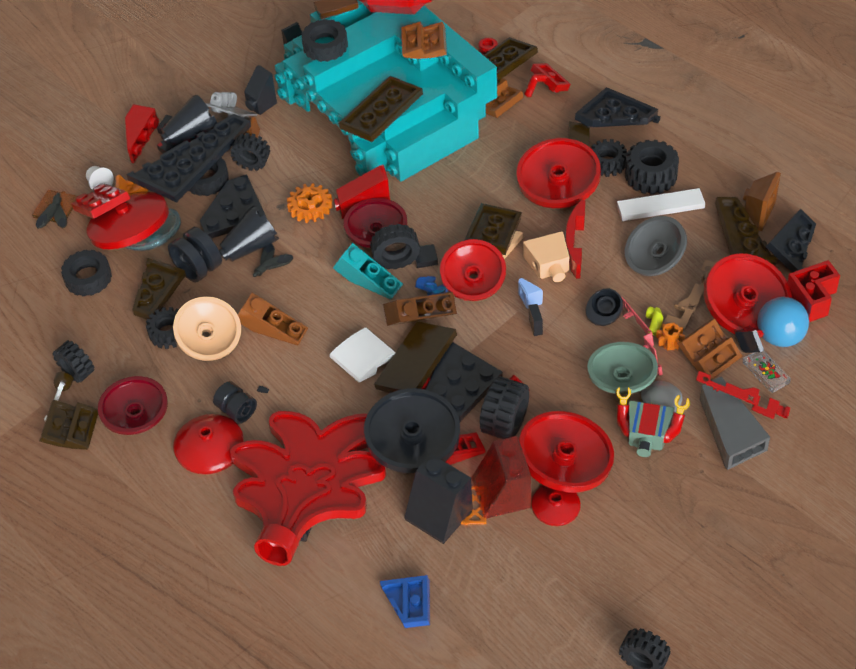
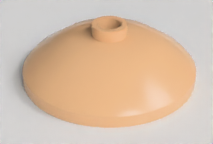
M198 297L188 301L179 309L174 319L173 334L178 346L187 355L202 361H213L227 356L237 346L241 335V323L237 313L228 303L214 297ZM208 332L210 336L205 337L202 333Z

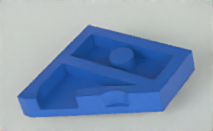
M428 575L380 581L385 595L405 628L430 625V580Z

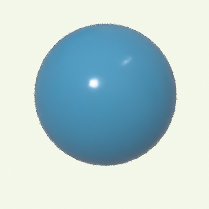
M777 297L765 303L761 308L757 318V326L764 333L762 338L768 343L779 347H789L799 343L807 334L809 316L804 306L797 300L790 297Z

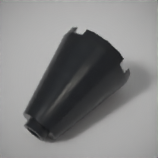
M195 94L161 129L162 134L160 136L166 145L171 144L175 146L196 138V135L202 131L207 133L214 129L217 121L214 115L211 116L208 110L210 109L206 103Z
M253 205L247 210L219 244L221 248L219 252L226 261L230 259L233 262L279 239L278 236H275L277 232L267 218L256 213L259 210L256 206Z

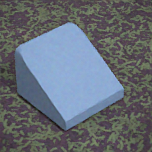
M523 278L519 279L518 294L525 307L529 309V305H541L543 300L542 289Z

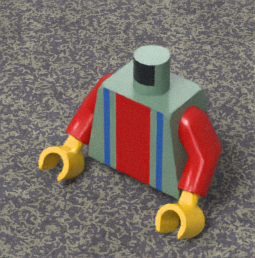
M620 387L617 389L616 396L620 400V404H617V424L622 434L628 437L629 445L637 447L636 452L639 456L649 457L652 449L662 450L665 443H670L680 434L685 418L683 412L690 406L688 398L684 406H679L680 395L675 398L677 411L674 412V407L629 401V404H627V399L631 395L630 388L628 387V395L626 397L620 396Z

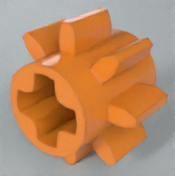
M673 322L662 324V330H657L656 338L659 339L658 346H662L669 351L678 350L679 345L677 343L683 340L685 335L683 334V327H679Z

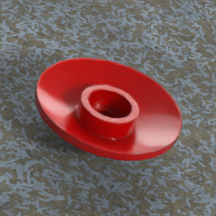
M546 486L538 489L532 498L534 515L538 520L550 526H563L572 522L578 516L581 508L580 498L577 493L561 492Z

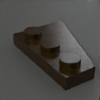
M147 258L146 271L143 272L142 284L140 289H138L132 308L133 314L147 320L150 319L149 315L151 313L155 315V310L158 309L160 312L185 278V270Z

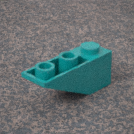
M354 243L349 246L333 267L348 281L390 300L403 285L401 281Z

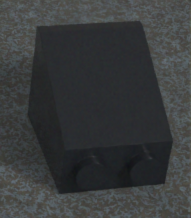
M431 454L416 470L404 518L410 524L444 544L473 510L471 477Z

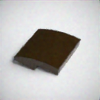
M53 399L39 442L63 448L88 450L98 417V409L79 402L74 407Z

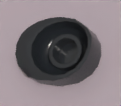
M611 288L599 290L587 302L585 309L586 317L595 325H610L622 314L624 304L620 294Z

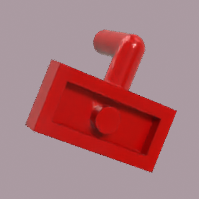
M547 63L533 64L530 71L534 74L530 78L524 95L532 97L537 82H544L549 90L556 93L568 91L571 84Z

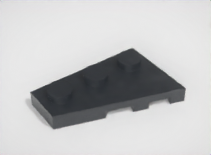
M800 209L765 247L791 272L804 268L802 265L807 258L808 253L806 251L811 243L816 223Z

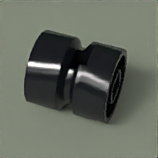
M232 381L222 384L213 397V404L238 424L246 422L254 414L257 407L256 399L248 393H244L243 389Z

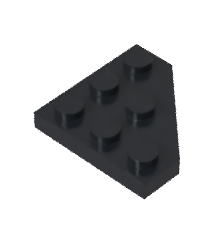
M606 87L575 113V120L590 127L648 125L657 116L658 109Z
M247 174L227 180L200 219L202 230L211 239L228 234L253 205L259 209L256 212L259 216L264 215L266 217Z

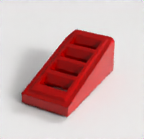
M477 432L460 435L457 446L458 450L452 454L446 463L452 465L486 453ZM474 441L476 447L472 448L469 442ZM465 444L467 449H463L461 445Z

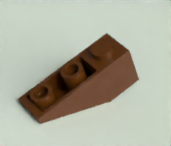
M453 292L399 299L383 304L387 326L457 314Z

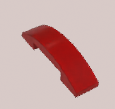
M581 200L573 209L566 227L569 268L576 279L581 278L582 248H574L575 230L584 231L586 200Z

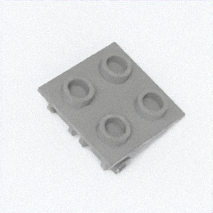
M214 92L210 103H206L207 106L211 107V111L217 113L226 112L228 117L233 114L249 119V116H257L256 113L235 107L237 95L234 92Z

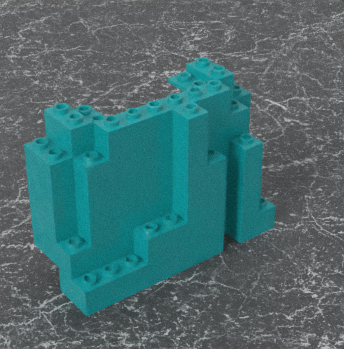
M357 0L358 9L325 18L340 22L345 27L348 47L341 57L327 62L308 58L303 51L301 36L284 45L285 60L275 65L276 74L274 76L278 83L277 93L289 105L296 102L299 107H302L307 112L311 111L309 101L313 102L321 113H325L329 120L339 127L338 123L389 76L422 88L423 95L373 142L341 130L344 135H348L351 143L350 154L356 161L355 169L359 176L380 165H384L386 172L388 171L391 176H395L402 182L479 138L478 121L486 117L485 104L497 98V66L426 6H423L415 15L371 12L360 0ZM316 11L310 14L311 22L323 20L320 19ZM420 21L423 27L443 22L446 30L447 55L425 59L403 57L401 27ZM323 37L317 39L315 42L324 44L332 42L335 39L331 37Z

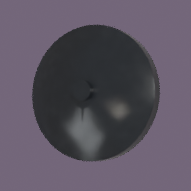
M402 389L384 396L370 409L364 424L365 442L370 454L381 465L401 473H416V470L431 454L444 462L452 456L460 440V421L455 408L441 395L425 389Z

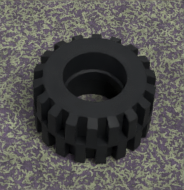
M658 140L640 141L636 145L631 146L627 152L625 179L628 181V185L630 187L634 186L633 189L636 191L640 190L641 193H650V195L657 192L661 194L664 190H670L671 186H674L676 183L679 166L678 152L673 150V146L666 145L667 143L664 141L658 142Z
M498 376L486 393L481 408L480 429L482 433L506 441H510L516 436L522 426L528 408V385L502 376Z

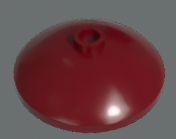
M371 198L352 206L346 213L343 224L344 231L352 242L362 247L371 248V238L377 231L392 224L408 225L405 210L398 203L384 198Z
M144 376L123 378L110 385L103 392L98 402V415L102 424L114 433L122 435L139 434L153 428L162 420L168 407L167 394L163 386L154 379Z

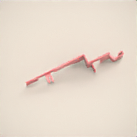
M621 297L624 307L629 312L623 317L625 319L632 316L636 317V322L646 333L643 336L645 344L643 347L651 349L658 363L656 350L653 347L652 331L625 299ZM658 364L657 372L659 376L663 374L662 366L660 364Z

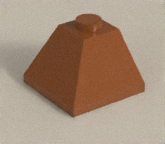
M775 172L753 181L751 188H746L743 196V200L746 201L745 210L759 231H763L776 204L780 172Z

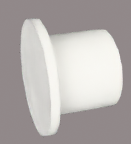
M92 166L86 172V179L89 181V186L92 190L100 184L112 186L114 182L113 173L108 168Z

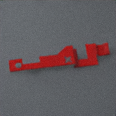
M701 371L698 372L697 381L713 387V390L716 389V392L720 390L753 404L752 411L774 419L775 413L783 418H788L790 407L781 406L780 401L769 398L767 409L758 406L761 396H758L760 390L755 387L741 389L727 382L725 386L710 381L711 375ZM703 377H707L708 381H704ZM749 396H750V397H754V398L752 399V401H751V400H747V399L749 398Z

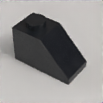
M260 65L255 68L244 91L247 108L258 115L263 114L277 104L273 75Z

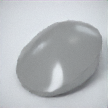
M654 381L641 392L643 403L674 407V412L677 411L675 398L680 395L679 406H681L683 400L681 391L666 381Z

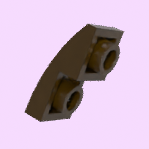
M569 121L568 139H574L589 146L590 126Z

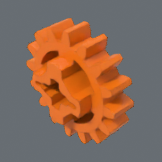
M314 183L310 187L303 184L302 189L296 187V193L290 192V197L287 198L288 212H291V217L297 216V221L305 219V223H308L310 219L315 223L318 217L323 220L324 214L329 215L330 209L333 208L332 195L329 194L328 189L323 190L322 185L315 187Z

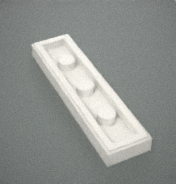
M700 188L617 201V208L621 220L628 221L705 208V201Z

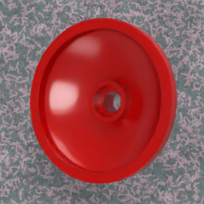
M478 239L464 240L453 245L443 256L440 265L441 280L445 288L449 292H453V295L459 299L466 301L484 300L494 295L504 283L506 263L503 255L494 245ZM476 274L477 277L473 279L470 278V275Z
M206 414L191 419L180 428L175 436L173 449L177 461L186 470L197 474H213L223 471L233 464L230 450L233 446L244 442V437L239 425L231 418L219 414Z

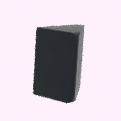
M298 22L281 30L283 45L302 35Z
M748 326L735 333L741 350L744 353L763 351L764 348L757 330L753 327Z

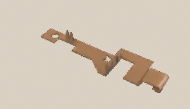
M705 260L701 270L706 273L705 275L703 274L701 285L695 283L690 296L678 304H674L675 309L685 311L682 319L667 315L662 324L674 322L685 330L704 292V282L709 273L705 268L709 266L712 269L716 264L715 262ZM689 304L694 306L693 310L689 308Z

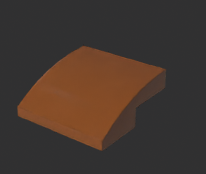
M420 21L401 27L403 57L425 59L447 55L446 30L443 22L423 27Z
M500 79L497 81V98L485 104L486 114L498 118L524 98L523 92L508 87L507 80Z
M715 319L709 320L677 343L698 372L701 371L711 375L710 380L743 357L732 337H725Z

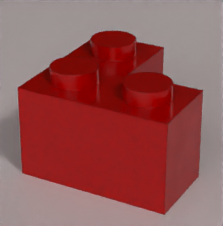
M829 260L789 273L787 283L791 289L792 298L804 306L809 316V322L828 316L832 301L830 295L837 292L840 274Z

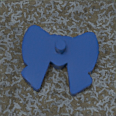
M434 276L419 277L415 284L416 288L425 290L427 295L449 292L443 284L437 286L434 283L436 280Z

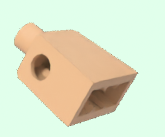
M562 231L523 242V256L539 278L543 279L551 276L554 282H560L565 278V272L569 270V254Z

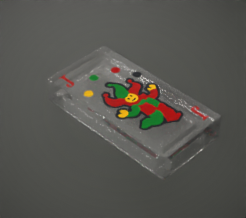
M764 350L743 357V364L771 393L790 384L791 378Z

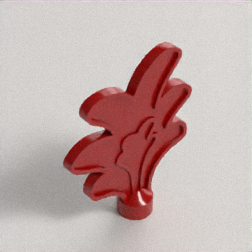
M278 411L269 417V427L272 435L282 444L284 449L273 443L261 440L245 441L231 448L232 463L243 472L252 476L237 483L233 489L235 503L239 507L254 513L263 523V528L254 545L255 552L261 559L277 566L288 565L298 548L302 536L312 526L329 519H357L364 516L367 509L366 497L364 492L358 487L380 482L386 477V467L377 462L370 452L361 451L367 447L364 424L368 414L350 415L320 430L319 426L311 418L292 411Z

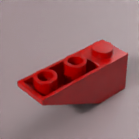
M135 104L132 105L125 117L127 150L131 163H134L138 156L141 155L142 149L149 142L153 131L159 125V118L156 115L155 108Z

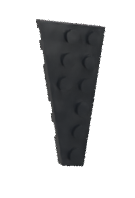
M233 114L215 124L214 129L207 133L202 131L197 134V138L191 142L185 141L160 155V159L152 164L147 162L142 165L143 169L134 173L132 171L126 174L127 179L177 203L234 145L236 138L240 134H244L251 127V122L248 119Z
M452 342L437 364L426 390L437 393L448 400L455 408L461 422L484 398L494 380L498 376L503 377V372Z

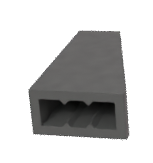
M722 376L715 380H710L722 386L726 385V381ZM703 384L701 386L700 402L725 468L728 470L768 451L770 436L743 402L737 397L720 390L716 392V389L713 390V387Z

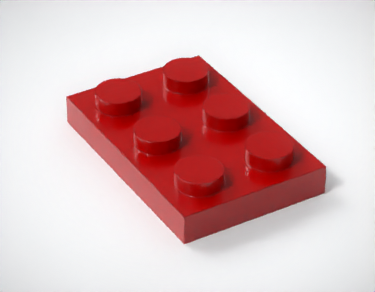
M100 184L94 187V191L88 195L85 193L76 197V201L71 203L74 211L94 219L129 200L130 197L125 190L107 184Z

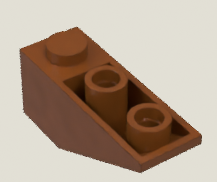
M253 292L238 313L241 325L249 330L297 346L308 330V327Z

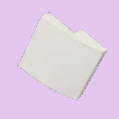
M364 328L336 347L330 353V358L355 380L361 382L376 375L377 367L389 362L395 352L370 330Z

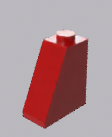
M380 165L336 189L337 198L334 199L336 211H340L342 219H344L352 206L363 200L371 198L390 200L388 177L384 165Z

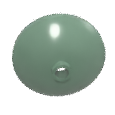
M614 342L597 349L590 356L587 368L590 380L600 389L616 394L617 389L620 387L619 394H628L627 390L629 387L632 394L647 388L655 380L658 372V363L654 354L639 344Z

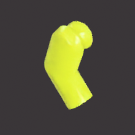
M650 306L647 308L646 317L652 319L649 329L652 331V335L656 336L657 330L661 329L663 315L660 308Z

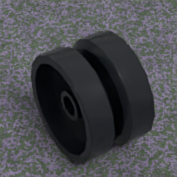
M198 227L190 228L183 233L182 238L179 237L168 244V252L177 268L185 270V277L192 282H199L207 276L208 271H214L222 264V257L217 246Z

